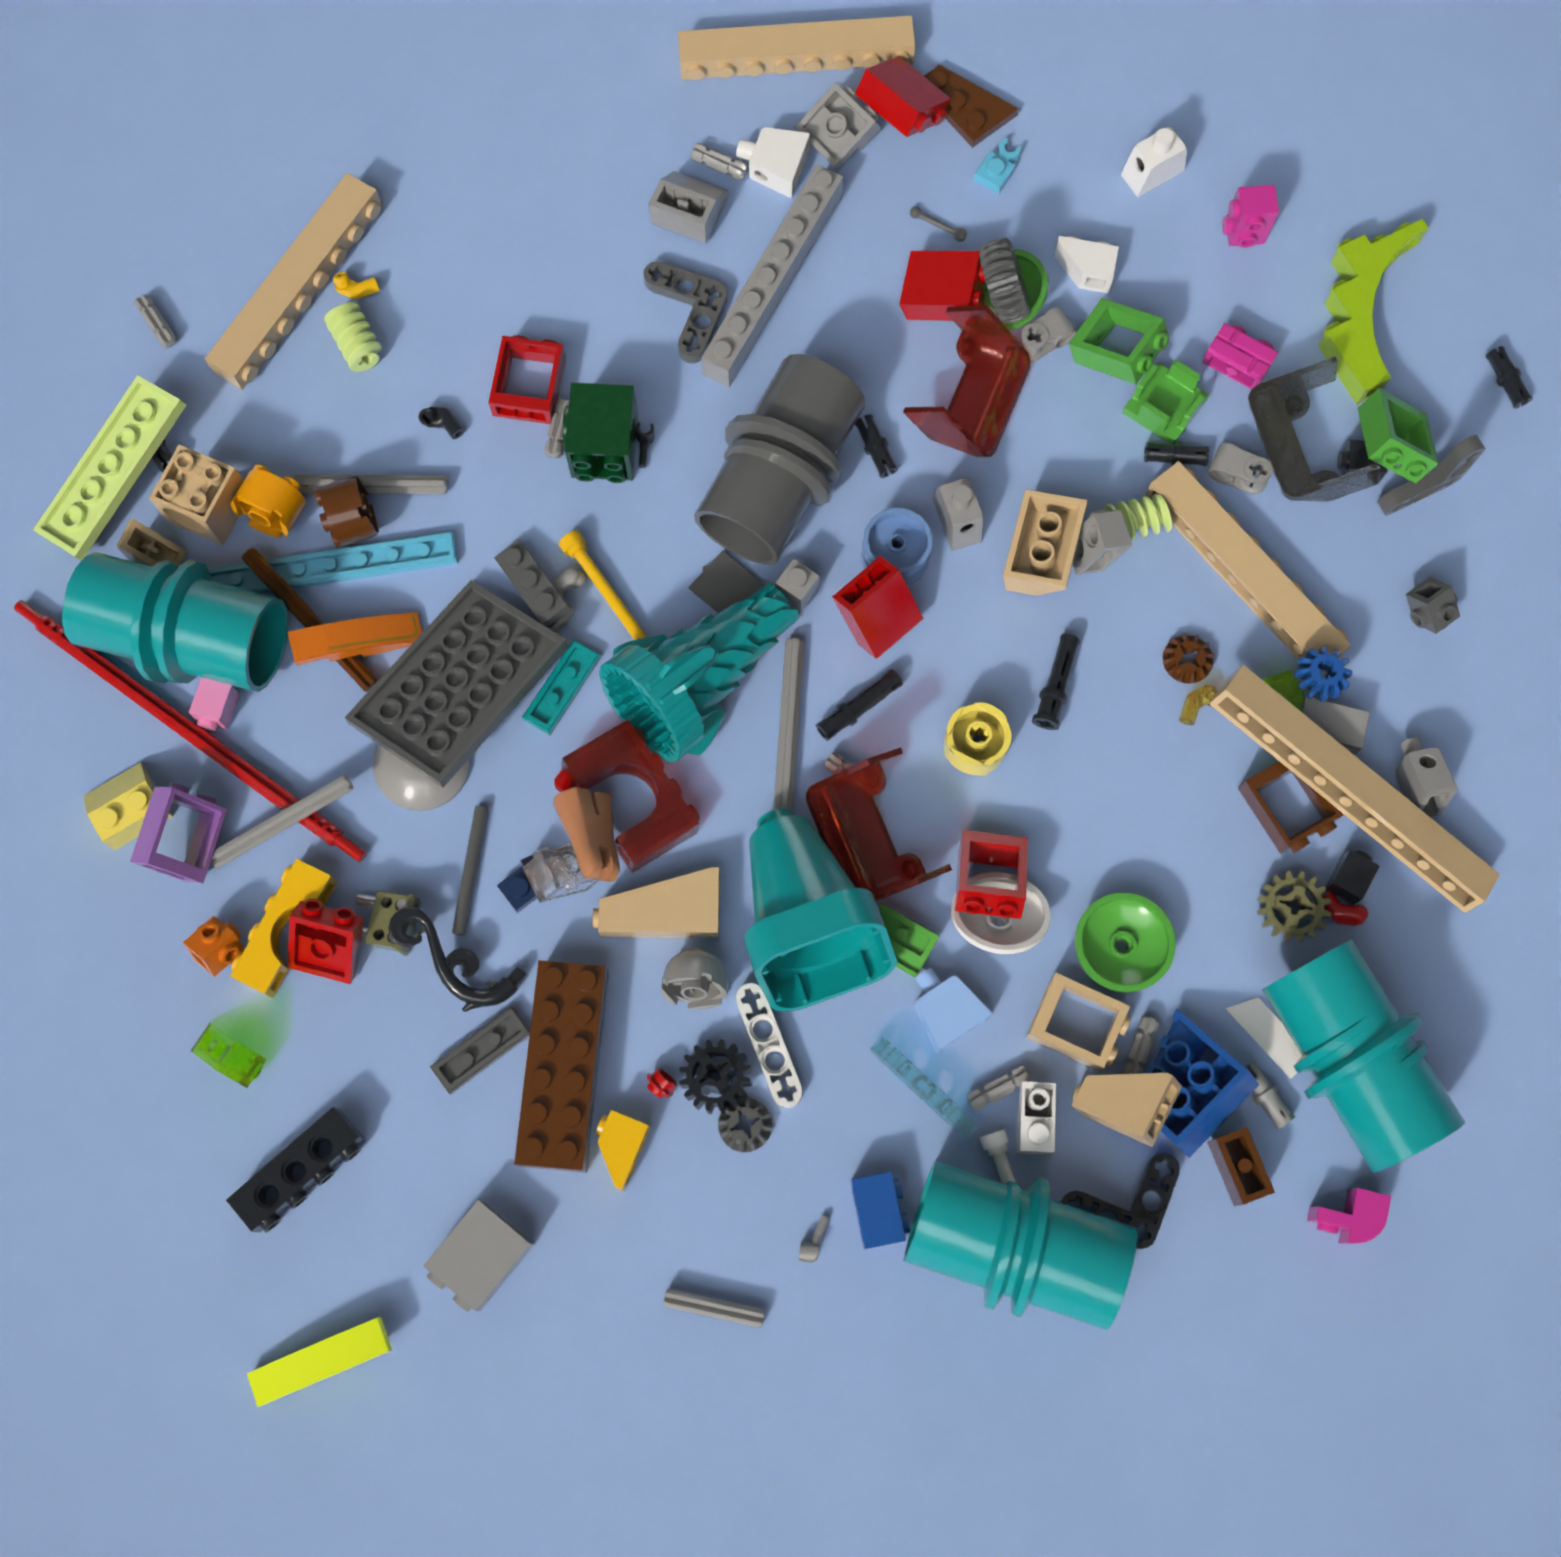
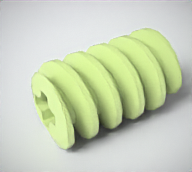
M348 302L327 312L324 322H326V326L331 332L334 341L337 342L339 350L342 351V355L347 361L350 370L362 372L373 368L379 362L380 357L377 354L381 351L382 347L378 341H375L376 336L374 332L370 331L369 323L365 322L364 314L359 312L360 307L358 303Z
M1160 494L1153 495L1151 499L1146 496L1142 497L1139 502L1136 499H1130L1127 505L1125 502L1120 501L1116 503L1115 507L1112 504H1106L1103 507L1108 512L1122 511L1131 540L1135 539L1136 530L1138 529L1142 537H1147L1148 527H1151L1155 535L1160 533V525L1162 524L1167 533L1172 529V519L1168 505Z

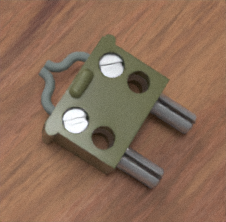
M377 891L376 897L358 894L356 898L360 900L356 899V905L373 908L368 928H363V933L365 934H362V939L365 940V943L372 947L397 951L407 956L410 953L411 946H400L392 940L388 929L389 922L394 913L402 908L415 907L420 909L421 900L412 893L404 896ZM410 919L404 925V931L408 936H414L417 924L416 919ZM425 928L419 929L414 937L426 933Z

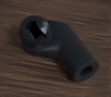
M428 407L419 412L418 418L420 423L431 428H444L452 439L461 437L465 432L464 428L447 408Z

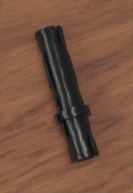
M893 669L888 670L846 703L841 702L838 704L837 709L832 714L815 725L817 731L826 741H829L848 725L853 726L862 714L873 708L893 691L903 686L901 678Z

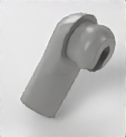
M569 568L556 576L551 583L563 598L565 590L571 586L575 589L581 588L585 583L586 577L584 573L578 572V569Z

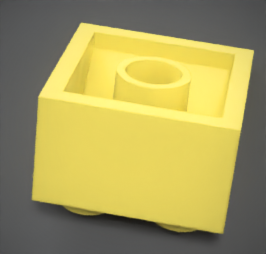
M141 762L83 796L87 815L102 842L114 850L139 836L154 787H156ZM170 811L167 819L173 817Z

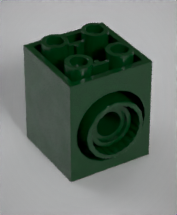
M571 382L569 405L564 409L562 426L563 446L571 478H576L583 482H590L594 479H607V481L612 483H623L625 480L633 481L636 424L638 422V408L634 385Z

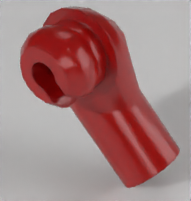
M1332 890L1322 896L1323 899H1331V903L1324 906V909L1331 912L1330 917L1336 924L1355 927L1362 925L1368 918V910L1365 906L1361 904H1341Z

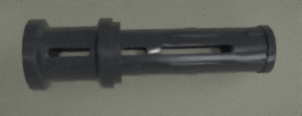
M1062 634L1060 636L1059 646L1047 686L1039 693L1040 705L1037 714H1034L1031 720L1034 725L1040 728L1058 730L1061 723L1058 720L1062 706L1066 705L1068 700L1065 689L1077 648L1081 641L1075 635Z

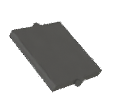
M722 551L709 566L703 567V572L689 586V590L719 613L732 604L743 601L763 586L764 583Z

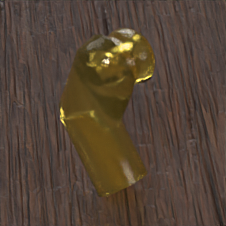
M1204 685L1187 694L1179 721L1186 725H1194L1199 708L1205 705L1211 706L1209 703L1218 690L1214 686Z

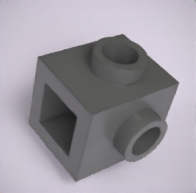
M1429 577L1406 594L1411 611L1410 618L1419 628H1424L1437 634L1460 617L1457 606L1458 599L1453 592L1452 586Z

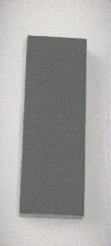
M511 1006L431 1065L430 1068L451 1095L527 1039L530 1035V1030Z

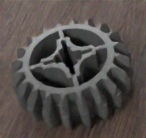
M997 238L982 245L979 256L988 292L998 319L1003 324L1015 323L1028 317L1030 314V304L1027 289L1010 240L1007 238Z

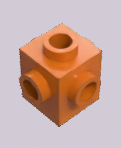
M214 915L203 925L199 926L183 942L194 961L214 977L229 964L233 963L235 957L245 950L238 939L241 936L238 929L229 921L223 924Z

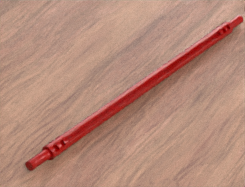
M23 600L15 604L14 610L33 623L39 633L278 808L284 810L300 800L97 650L71 644L65 636L63 626L49 615L43 616ZM317 811L299 821L300 824L332 847L336 845L359 863L366 857L367 852L344 836L342 829Z

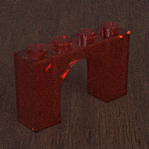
M626 720L563 757L561 770L564 771L573 788L590 789L606 778L619 774L635 776L643 780L651 788L656 801V807L645 820L623 832L615 839V847L618 854L631 873H634L696 835L700 825V816L692 804L687 805L681 797L682 790L676 780L667 777L663 771L664 764L658 754L655 752L651 754L645 745L646 738L637 726L633 728L629 720Z

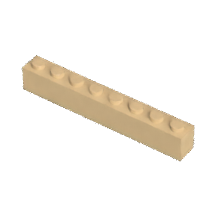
M912 16L678 31L681 80H700L712 77L729 78L742 75L758 76L760 74L772 73L787 74L789 72L802 71L817 72L819 70L831 69L846 70L848 68L861 67L869 68L898 56L902 57L909 64L914 63L915 38Z
M348 173L345 174L204 358L214 374L241 390L256 378L258 369L266 359L272 357L277 344L283 336L291 332L295 320L301 312H305L309 308L314 295L327 284L329 275L336 266L343 263L351 246L362 238L364 229L370 221L378 217L382 204L376 189Z
M1178 461L1150 483L1145 496L1151 499L1153 495L1160 494L1165 499L1171 514L1172 525L1298 660L1301 657H1306V652L1309 649L1313 648L1318 652L1319 648L1325 645L1329 654L1335 649H1339L1337 658H1340L1347 651L1351 644L1348 642L1346 634L1328 621L1323 609L1317 604H1313L1304 595L1302 587L1297 582L1291 581L1283 573L1279 562L1274 558L1268 557L1261 549L1258 540L1254 536L1248 535L1240 527L1238 519L1232 513L1226 512L1218 503L1215 494L1205 489L1197 481L1195 473L1190 468L1184 467Z

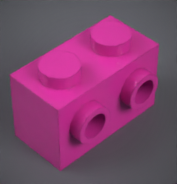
M1275 185L1238 187L1234 199L1229 202L1227 216H1224L1222 219V232L1224 235H1227L1229 246L1246 248L1255 244H1265L1279 213Z

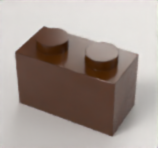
M1248 1127L1207 1141L1234 1206L1244 1205L1275 1193Z

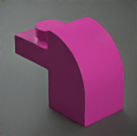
M1361 1188L1348 1189L1344 1213L1319 1206L1310 1207L1307 1221L1316 1223L1317 1230L1326 1233L1338 1234V1229H1340L1339 1244L1368 1242L1378 1236L1385 1227L1391 1196Z

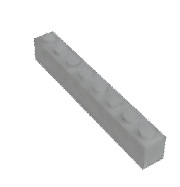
M816 164L701 357L703 375L727 387L731 386L839 203L843 194L842 175Z

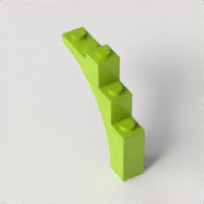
M1423 218L1412 224L1406 222L1399 226L1394 233L1386 237L1382 234L1371 242L1365 234L1354 240L1353 238H1348L1337 246V251L1331 261V264L1342 280L1331 287V292L1324 304L1336 322L1324 330V335L1318 347L1356 405L1367 400L1379 388L1384 390L1391 379L1380 357L1374 337L1372 313L1375 292L1385 270L1402 254L1420 244L1429 229Z

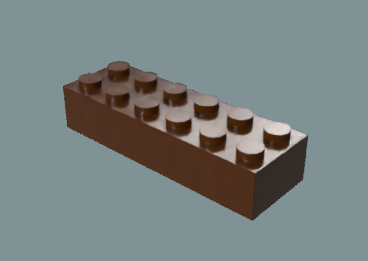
M538 960L514 1165L518 1167L587 1173L609 974L606 966Z

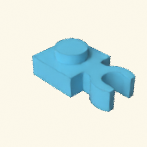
M1006 138L999 144L998 155L990 151L974 175L975 181L998 194L1014 173L1015 165L1012 163L1018 161L1022 148L1018 146L1014 152H1007L1005 149L1007 148L1008 139Z

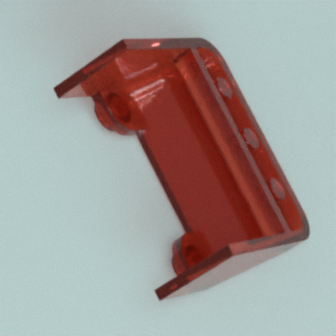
M987 305L948 307L946 313L962 330L956 344V350L960 359L966 364L948 410L945 407H905L903 413L930 440L975 457L989 458L995 454L1027 378L1031 363L1030 356L1027 350Z
M901 747L861 761L811 785L806 792V802L821 838L854 886L871 891L876 901L952 870L950 864L926 873L921 860L915 854L905 853L898 856L873 796L881 793L886 786V776L881 764L903 754Z

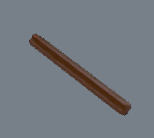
M255 548L248 549L242 555L244 563L278 599L283 600L286 608L305 628L325 624ZM356 656L336 660L363 691L368 692L378 682L376 677Z

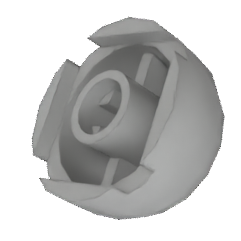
M692 948L677 954L668 962L662 977L661 993L663 998L674 1005H677L678 1000L690 1002L687 1007L689 1009L717 1007L722 1004V998H727L728 974L722 961L705 949Z

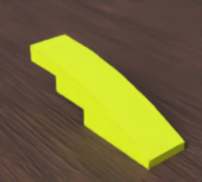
M377 1317L247 1373L257 1407H260L391 1351L392 1347L382 1318Z

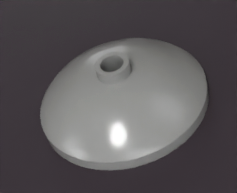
M377 745L373 758L374 777L382 793L397 806L413 811L432 810L450 802L464 787L470 771L469 758L442 788L380 745Z

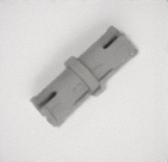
M1255 1061L1245 1066L1259 1083V1086L1252 1092L1255 1097L1253 1099L1255 1104L1262 1106L1277 1129L1288 1124V1121H1292L1295 1116L1277 1094L1279 1090L1276 1085L1271 1086L1257 1067Z

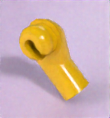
M338 272L333 277L336 291L353 300H358L380 291L374 277L359 283L349 279L346 272Z

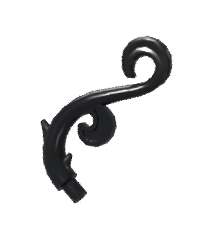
M402 908L394 913L390 919L388 927L390 937L398 945L406 947L421 943L422 936H408L404 931L405 923L410 919H416L423 924L435 970L449 992L459 1000L466 1002L462 1008L464 1012L505 1002L519 990L517 988L518 984L527 975L516 966L507 978L503 977L499 982L488 981L487 985L489 988L477 989L470 987L456 977L454 968L456 965L463 966L462 977L473 976L479 969V958L476 953L461 947L454 949L445 957L431 919L419 908Z

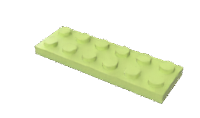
M137 375L33 531L82 561L187 405L179 398Z

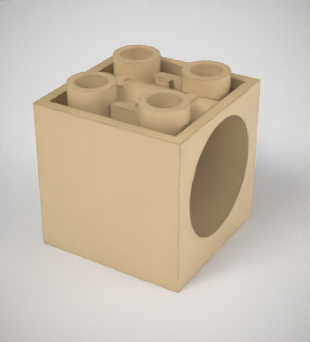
M179 444L149 499L168 523L223 546L239 518L231 509L230 503L244 480L235 467Z

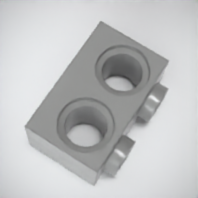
M1107 509L1096 510L1082 524L1073 560L1076 575L1103 572L1132 546L1121 510L1109 512Z

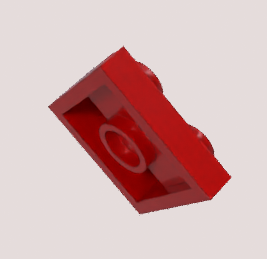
M317 899L300 901L289 916L287 968L351 984L356 973L357 950L362 944L364 917L354 915V911L347 907H341L336 910L323 907L322 902Z

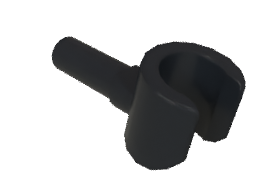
M640 422L636 424V438L640 443V468H646L649 444L655 438L654 425L652 423L650 424L651 429L647 433L641 432Z

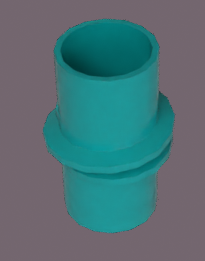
M98 552L85 556L76 566L66 588L62 609L64 633L71 644L134 660L135 667L146 680L166 683L168 681L190 683L195 678L201 677L256 692L266 688L277 672L285 650L289 624L287 608L283 600L212 582L206 564L188 560L178 566L172 561L164 560L156 563L154 566H149Z
M1353 939L1262 989L1302 1055L1294 1065L1295 1070L1298 1074L1312 1072L1315 1077L1313 1082L1304 1091L1306 1097L1313 1099L1327 1096L1372 1172L1388 1168L1425 1150L1457 1131L1465 1124V1120L1425 1057L1429 1050L1428 1046L1424 1041H1415L1412 1036L1423 1024L1420 1014L1414 1013L1402 1016L1398 1014Z
M934 1161L915 1213L903 1261L984 1288V1307L994 1310L1005 1295L1011 1298L1012 1315L1021 1317L1031 1304L1108 1330L1116 1318L1128 1286L1136 1253L1138 1235L1135 1227L1051 1200L1047 1179L1041 1177L1034 1178L1024 1191L1020 1189L1018 1183L1008 1181L1003 1184Z

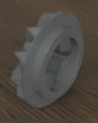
M749 1097L746 1099L739 1098L736 1099L738 1108L735 1109L731 1104L726 1105V1113L720 1114L718 1129L722 1140L728 1147L738 1152H752L762 1147L769 1139L772 1131V1119L769 1111L761 1102ZM739 1111H742V1114L747 1119L753 1118L754 1120L759 1118L755 1124L750 1126V1134L752 1136L750 1139L743 1130L731 1131L732 1128H735V1125L740 1123Z

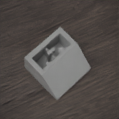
M673 171L660 179L650 200L651 224L707 243L727 200L729 191Z

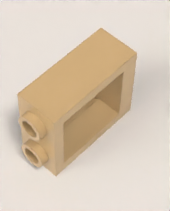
M1055 973L1051 977L1026 1038L1100 1071L1105 1065L1111 1066L1119 1048L1114 1046L1118 1034L1124 1036L1131 1022V1017L1127 1016L1130 1006L1061 974ZM1063 989L1116 1013L1098 1055L1046 1032Z

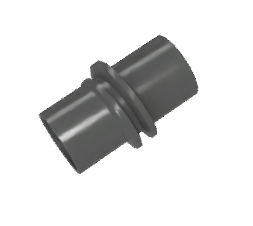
M803 354L787 356L782 361L754 412L747 415H737L725 428V441L729 446L724 453L725 462L694 514L695 522L700 529L714 542L743 559L764 565L777 563L809 505L821 506L828 503L832 498V486L829 483L840 479L843 468L837 459V455L865 407V397L861 389L843 372L818 358Z

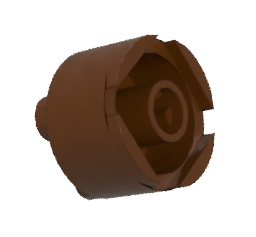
M358 475L314 489L317 503L320 507L323 506L324 513L319 515L325 532L330 531L336 548L378 535L379 527L372 504L369 505L366 498L368 493Z

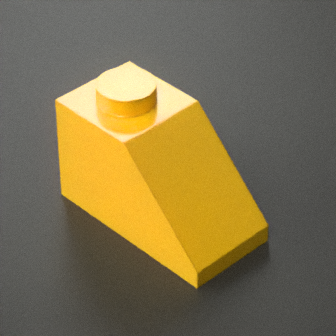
M611 1110L608 1117L602 1116L595 1134L600 1136L598 1144L615 1187L625 1191L651 1127Z

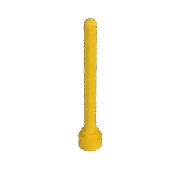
M574 530L566 534L558 543L564 554L577 559L634 640L646 638L647 635L586 552V540L580 531Z

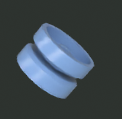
M895 507L881 511L871 518L864 531L861 554L864 569L879 556H882L900 570L907 586L912 585L921 579L928 568L933 542L930 526L922 516L910 509Z

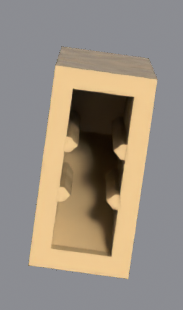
M1169 1073L1086 1075L1083 1083L1074 1092L1071 1106L1081 1116L1153 1147L1182 1086Z

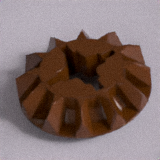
M1184 633L1179 637L1172 638L1167 644L1162 660L1166 672L1173 679L1181 683L1193 684L1202 681L1209 675L1213 668L1214 654L1211 652L1208 642L1201 640L1198 635L1190 636ZM1184 651L1187 654L1197 652L1194 665L1190 661L1179 665L1184 657Z

